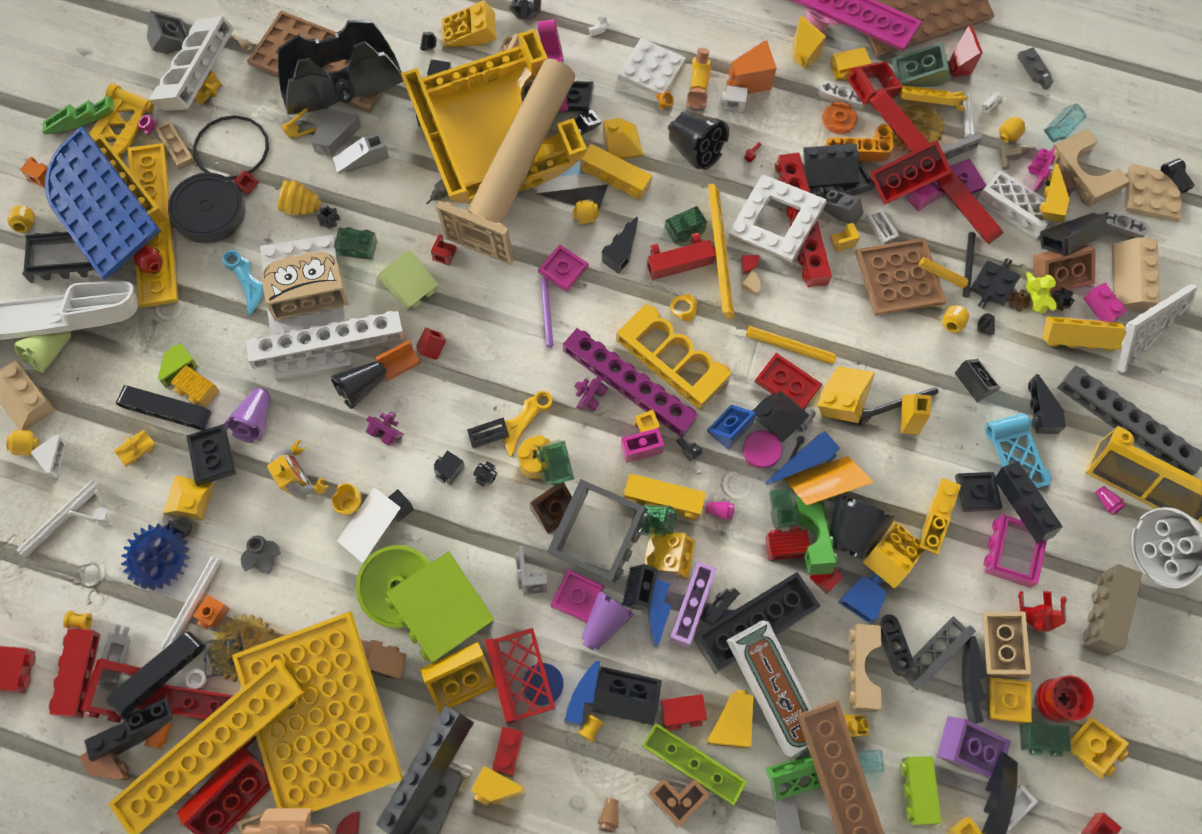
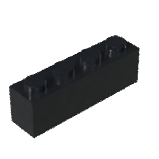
M1019 461L1003 466L994 480L1036 543L1054 538L1063 526Z

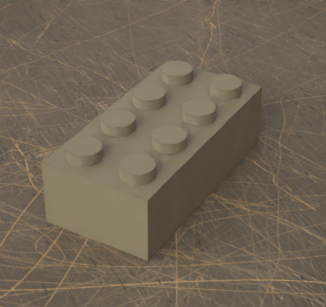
M1117 564L1099 574L1096 581L1098 588L1092 597L1093 609L1089 612L1087 618L1089 625L1083 634V640H1085L1083 647L1106 656L1125 649L1142 577L1141 572Z

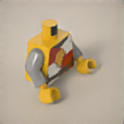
M297 440L290 448L282 449L273 455L271 463L267 468L279 488L294 497L313 494L314 491L317 494H323L328 488V485L323 486L325 479L322 478L313 486L296 458L292 456L293 454L296 456L301 454L306 448L298 447L301 440Z

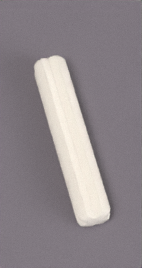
M969 92L964 94V96L968 97L967 101H961L962 106L965 107V110L962 111L966 138L975 135L972 101Z

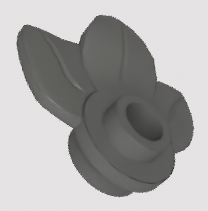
M253 536L247 541V550L241 555V565L244 571H248L256 566L260 571L269 573L273 566L272 557L281 554L280 548L275 542L266 541L262 536ZM255 544H261L260 548L254 549Z

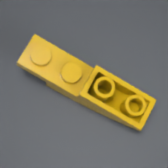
M945 478L940 480L926 515L919 548L935 555L939 554L961 485Z

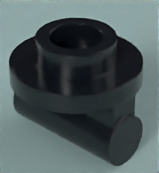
M423 32L420 50L434 49L437 44L436 36L432 32Z
M990 313L982 315L978 320V328L986 331L988 335L995 334V316Z
M171 518L168 521L167 525L171 527L172 534L177 538H185L192 531L191 522L185 518L177 520Z

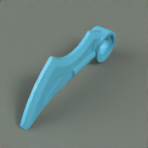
M229 250L222 257L223 263L227 269L235 272L245 292L248 315H252L264 295L262 282H259L252 276L250 261L243 258L239 252ZM231 257L238 258L234 264H229L228 259Z

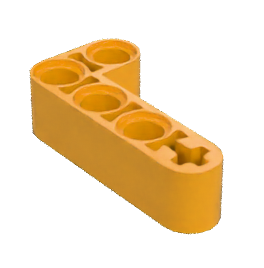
M881 124L877 127L873 138L831 137L827 139L825 146L857 143L859 161L885 162L888 160L894 146L892 129L886 124Z

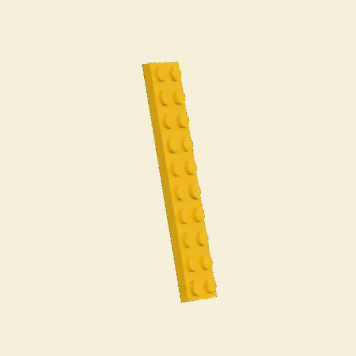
M164 143L128 148L129 170L166 217V220L157 225L161 231L144 245L153 247L162 256V267L155 273L146 274L136 265L140 308L176 303L179 300L173 227L168 213L170 191L166 147Z
M279 659L272 662L108 803L128 834L143 833L304 694L303 690Z

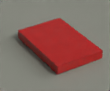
M778 353L774 354L754 381L772 395L782 391L803 410L822 386V383Z

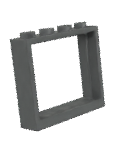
M580 479L547 552L612 583H616L624 573L622 568L625 561L628 562L631 558L633 543H637L639 540L641 525H645L647 522L648 509ZM589 490L637 511L609 573L561 552Z

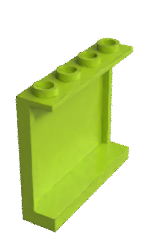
M449 551L386 592V603L391 610L395 608L399 613L396 618L402 627L406 625L410 630L408 636L413 644L418 642L422 648L419 653L425 662L429 660L433 663L495 620Z

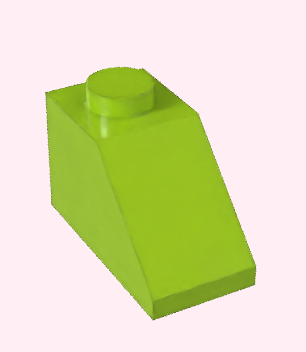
M181 342L170 347L163 355L158 379L165 388L171 385L170 382L185 365L193 370L198 367Z

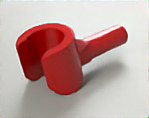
M760 142L752 149L748 148L746 150L744 158L749 163L756 158L755 151L761 146Z

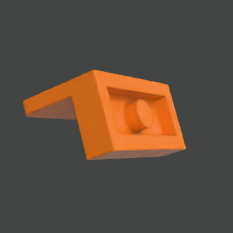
M410 340L376 357V361L382 363L387 370V373H385L387 381L421 364L412 348Z

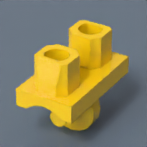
M213 71L209 72L194 98L199 105H202L211 96L216 97L218 95L217 90L222 86V83L217 79Z
M143 429L131 439L127 437L125 439L126 442L115 449L114 452L127 467L138 461V458L146 452L152 451L156 444Z

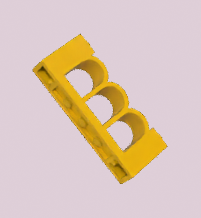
M646 303L616 333V341L697 409L701 410L729 381L731 376L729 368L718 361L714 364L712 357L704 351H693L694 346L689 337L682 334L673 335L674 330L671 323L664 318H660L659 311ZM655 329L663 330L668 335V338L653 353L640 343L650 331ZM671 346H682L687 350L688 354L673 370L659 359ZM691 362H701L707 367L708 371L694 386H691L679 376V373Z

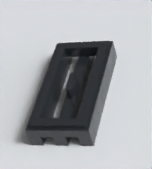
M504 417L467 429L473 449L510 437ZM498 425H502V427H499V428H496V429H493V430H488V431H485L484 433H481V434H478V435L473 436L474 433H477V432H480V431H483V430H486V429H489V428H492V427H495V426H498Z

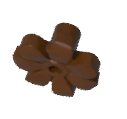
M1015 289L1007 301L1010 302L1009 306L1011 308L1016 306V311L1021 312L1023 308L1027 309L1030 306L1029 301L1031 297L1026 295L1025 290L1021 289L1018 293Z

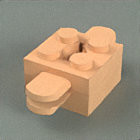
M311 808L266 809L260 820V825L246 826L242 834H332L328 825H311Z

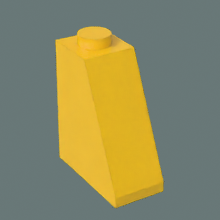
M736 690V693L730 695L706 740L707 745L743 749L751 747L754 695H749L748 691Z

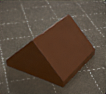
M561 480L530 502V511L548 534L559 527L572 498L564 481Z

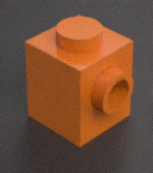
M207 595L193 617L199 620L196 624L206 630L209 627L216 630L230 608Z

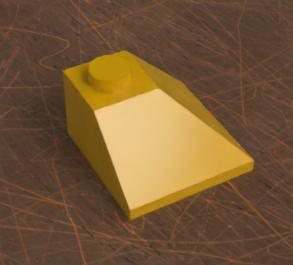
M800 16L795 32L793 59L797 64L806 69L819 59L826 36L804 16Z
M622 118L603 120L602 134L608 153L622 160L643 156L636 125Z
M175 476L163 513L203 521L214 483L209 482L197 486L192 478Z

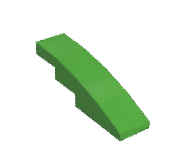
M109 96L96 104L88 100L77 108L69 104L43 121V133L47 135L64 132L94 122L113 112V100Z

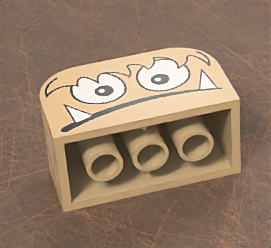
M307 252L299 256H288L271 262L262 272L261 279L265 303L274 320L349 305L345 282L337 260L329 253Z

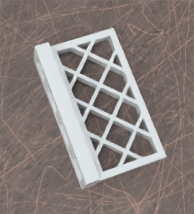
M1001 170L983 189L977 199L980 204L1035 239L1039 237L1040 231H1043L1050 222L1038 219L1037 217H1042L1043 213H1034L1032 209L1033 207H1038L1040 211L1041 203L1046 202V199ZM998 178L1003 179L1006 184H1000ZM1002 188H1008L1009 193H1003ZM1013 188H1017L1021 193H1015ZM1017 198H1023L1025 203H1018ZM1028 198H1033L1036 203H1030Z

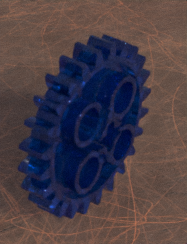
M157 524L156 528L149 525L148 531L140 528V535L134 532L135 539L127 540L131 544L130 547H123L128 551L127 554L121 555V557L126 559L121 565L127 567L123 572L127 575L130 574L127 579L134 581V585H141L143 589L149 587L151 590H155L156 586L159 589H163V583L171 586V579L178 581L176 575L178 573L183 575L184 572L181 568L188 567L184 560L190 559L189 556L185 555L190 549L184 547L188 542L182 539L183 534L177 533L178 530L175 528L170 529V526L165 525L163 527L160 524ZM160 539V544L155 547L156 540ZM144 553V558L139 561V556ZM173 553L172 559L167 561V556ZM157 567L156 573L151 575V570Z

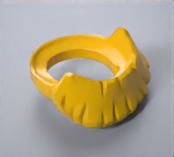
M689 293L677 296L671 301V312L683 321L690 322L697 313L696 298ZM679 301H685L691 307L689 311L678 313L675 311L674 306Z

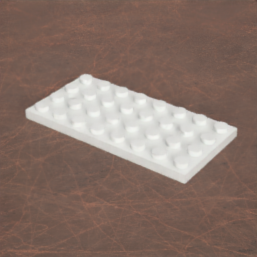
M333 234L260 246L263 270L275 260L284 259L288 256H299L307 252H326L337 260ZM344 306L280 320H274L267 307L270 336L275 333L283 334L296 329L304 330L309 329L311 326H324L331 322L340 323L346 321ZM343 333L341 336H347L348 333ZM329 336L324 337L322 340L329 339ZM307 340L303 344H308L311 340ZM287 344L284 348L290 347L291 344ZM350 350L274 365L277 381L353 368Z

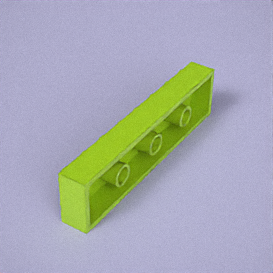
M655 723L641 746L691 780L696 779L702 787L731 806L735 805L747 783L746 780L657 723Z

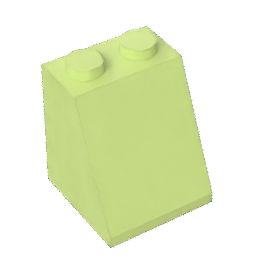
M411 249L388 265L377 276L379 281L406 309L417 307L422 303L420 299L425 295L427 298L436 292L434 288L438 286V283Z

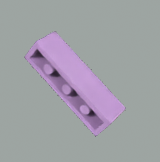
M697 561L669 642L687 649L689 648L717 568Z

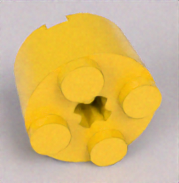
M542 435L526 439L518 450L521 472L529 479L544 480L549 478L555 472L557 466V449L553 442Z

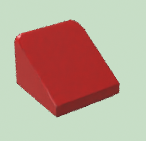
M246 170L242 171L233 181L239 190L247 196L259 183Z

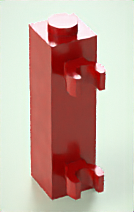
M699 233L691 235L693 238L691 239L692 245L660 253L658 244L650 245L651 256H648L647 267L652 280L714 264L716 256L715 246H712L710 240L701 242Z

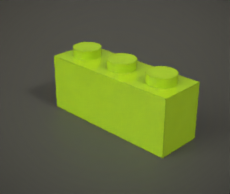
M933 756L903 758L900 763V772L904 776L905 781L903 795L907 798L908 807L905 809L907 820L910 821V825L942 824Z

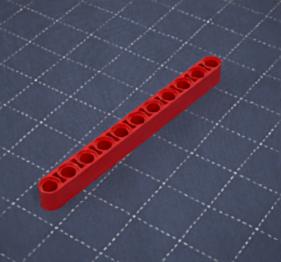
M884 89L869 100L873 108L891 127L910 152L929 144ZM953 171L935 181L988 245L1004 233Z

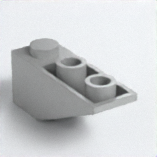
M381 132L361 138L333 157L339 174L387 159L389 155Z

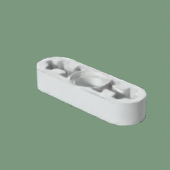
M823 81L820 84L818 93L822 98L834 102H843L855 109L865 107L861 101H857L860 98L854 89L831 81ZM843 92L847 97L842 98L838 93Z

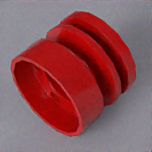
M1068 675L1042 682L1036 690L1035 701L1042 716L1049 721L1060 723L1081 720L1087 717L1093 709L1094 697L1091 688L1084 680Z

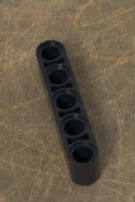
M127 385L122 387L115 402L121 408L202 431L205 430L212 415V411L205 407Z
M190 631L185 632L116 688L107 697L106 703L120 717L127 716L194 660L204 650L205 644Z

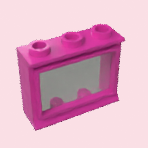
M1003 513L998 518H995L992 523L994 532L988 541L990 549L989 554L984 559L983 565L986 566L984 573L1032 588L1039 582L1047 540L1037 544L1022 520Z

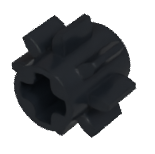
M328 205L322 209L320 208V214L316 215L320 227L325 226L328 229L334 226L337 227L336 223L340 220V216L337 214L336 208L332 209Z
M1064 287L1061 290H1054L1052 298L1056 302V308L1060 311L1067 308L1070 309L1075 301L1071 297L1074 293Z
M488 461L485 464L479 463L473 473V476L476 477V483L483 487L486 483L491 485L498 472L494 471L496 469L495 465Z

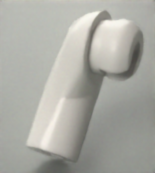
M599 16L597 26L588 28L590 37L606 31L609 24L607 16Z

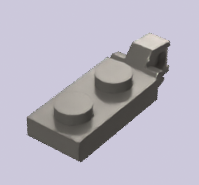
M1034 47L1019 52L1017 57L1033 82H1039L1044 90L1049 89L1054 81L1051 78L1050 71Z

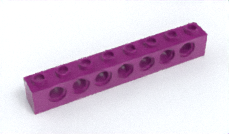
M576 328L563 343L564 353L596 376L602 377L604 382L645 412L653 410L657 420L678 436L684 437L696 422L698 415L693 408L683 405L679 398L665 392L661 385L654 384L646 374H640L632 364L622 361L617 353L607 350L603 343L593 340L586 331ZM588 347L590 350L584 351L581 348ZM599 357H601V358H604L605 360L602 361V362H599V361H597L596 359L599 358ZM617 368L620 371L615 373L612 372L611 369ZM632 379L635 382L630 384L627 383L626 380ZM648 390L650 393L645 395L641 391ZM663 401L665 405L660 406L656 402ZM678 412L680 416L675 417L671 413Z

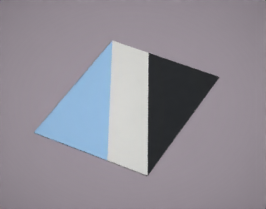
M579 160L560 176L539 185L537 194L574 205L579 201L593 200L600 209L608 183L584 173L580 169Z

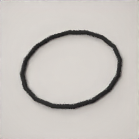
M238 115L224 116L209 122L198 133L193 144V156L197 165L205 173H211L201 165L197 158V143L200 136L217 122L237 118L249 121L257 126L265 137V151L261 160L252 169L247 171L249 174L254 172L264 162L269 150L268 136L263 127L251 118ZM238 175L226 177L229 179H236Z

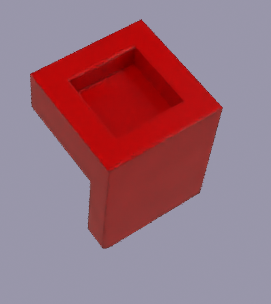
M438 234L431 249L432 260L450 266L457 246L444 242L443 235Z
M425 327L416 348L420 355L437 360L446 343V339L441 332Z
M834 567L833 573L811 575L809 578L825 594H828L844 576Z
M1095 813L1081 834H1118L1122 827L1106 813Z

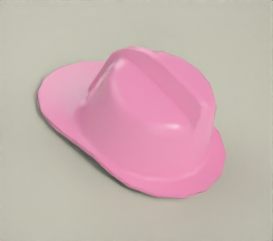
M805 9L807 13L806 19L821 33L829 24H840L822 14Z

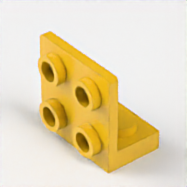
M651 532L644 564L658 569V572H673L681 579H689L696 541L686 533Z

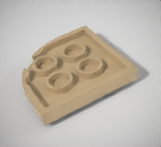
M1131 164L1128 167L1127 179L1129 183L1126 190L1125 211L1178 222L1181 219L1182 202L1180 191L1176 184L1160 170Z

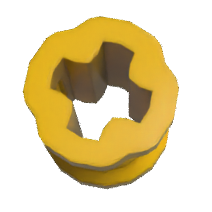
M68 610L63 620V626L67 629L73 627L89 630L92 624V614L75 613L73 610Z
M588 714V720L583 729L579 730L578 734L594 743V737L599 728L604 726V723Z

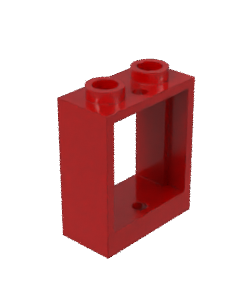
M886 61L856 66L847 78L863 105L870 104L869 100L882 90H875L868 78L877 77L884 90L892 99H895L903 88Z
M97 659L80 711H85V716L99 718V715L108 716L107 721L120 723L121 719L125 720L124 717H120L115 711L91 705L103 670L132 676L141 668L106 659Z

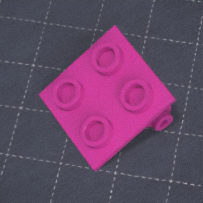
M1056 147L1052 151H1048L1045 148L1040 149L1028 167L1030 174L1038 175L1033 188L1034 192L1037 189H1041L1045 179L1047 180L1051 173L1049 167L1052 166L1056 155H1054Z

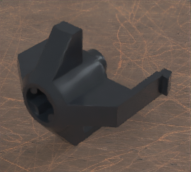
M512 0V5H509V9L517 19L531 21L541 11V0H533V3L527 0H519V2L518 0Z

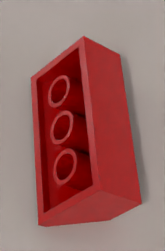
M935 140L870 172V175L884 205L952 173L939 141Z
M244 746L241 747L176 812L183 826L194 834H227L237 824L236 822H239L271 789L264 764Z

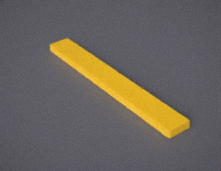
M713 183L708 185L722 311L725 317L730 320L734 319L735 316L720 191Z

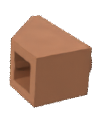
M87 752L78 757L90 776L124 781L131 779L127 773L130 771L129 767L124 761H120L114 752L93 762L88 759Z

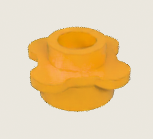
M668 90L656 95L660 109L664 110L666 107L673 106L674 97Z

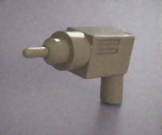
M1025 144L1002 146L999 151L1002 170L1009 168V160L1019 159L1021 155H1026V153L1036 149V147H1029Z

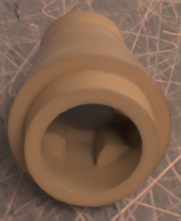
M606 798L597 823L599 824L600 831L616 833V828H619L618 800Z

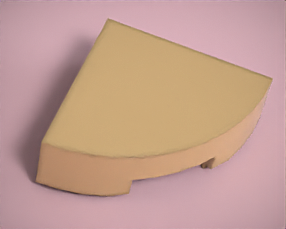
M751 271L742 283V287L756 296L758 295L761 286L760 279L754 271Z

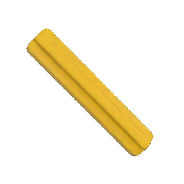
M926 257L919 261V267L960 288H965L968 284L967 278Z

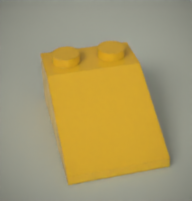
M838 366L824 387L817 405L822 417L859 423L875 373Z

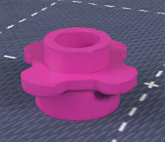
M145 115L139 120V129L141 131L144 130L146 134H150L155 129L158 121L152 119L150 115Z

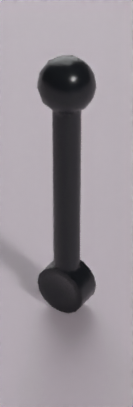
M803 436L797 437V444L789 460L796 455L800 445L804 443L805 438Z

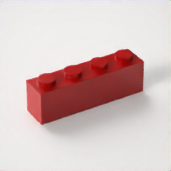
M67 630V634L63 638V653L58 660V676L54 679L53 683L54 694L49 702L50 715L68 718L84 717L85 711L80 710L93 674L100 633L94 630Z

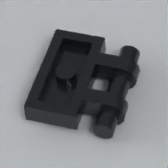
M725 588L722 593L719 592L715 596L716 600L710 606L705 607L700 619L704 623L714 624L740 593L735 588Z

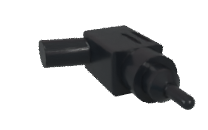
M683 437L676 441L683 449L682 452L689 461L696 459L702 454L701 447L696 443L688 445Z

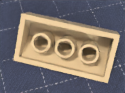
M1138 237L1114 243L1112 245L1113 292L1118 300H1120V303L1123 304L1122 306H1125V309L1145 313L1160 303L1158 240Z

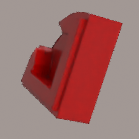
M742 255L743 274L750 273L757 267L760 255Z
M353 812L347 815L338 825L336 834H359L360 812Z

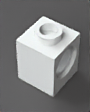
M727 85L726 92L722 93L721 103H724L723 110L744 113L748 88Z

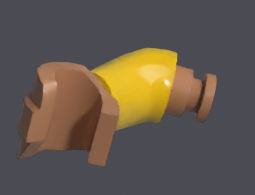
M698 48V54L692 60V79L686 106L696 110L700 108L706 109V91L711 75V61L708 59L710 51L706 48Z

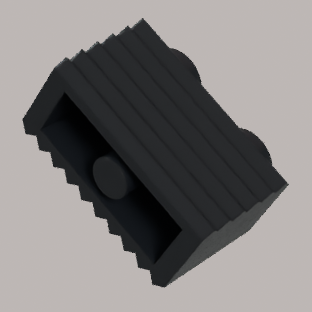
M646 564L632 566L629 568L628 579H626L627 586L625 587L622 605L638 611L650 609L658 569Z

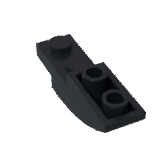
M165 698L124 717L125 722L85 739L88 759L93 762L113 752L119 755L154 735L173 718L168 699Z

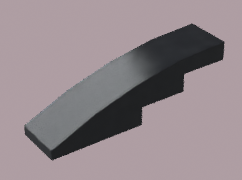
M971 636L964 643L962 687L967 718L969 721L978 724L984 722L979 701L986 699L980 680L988 676L976 636Z
M1005 752L1000 753L985 789L990 793V796L983 810L988 814L981 832L983 834H1006L1010 824L1016 797L1018 762Z

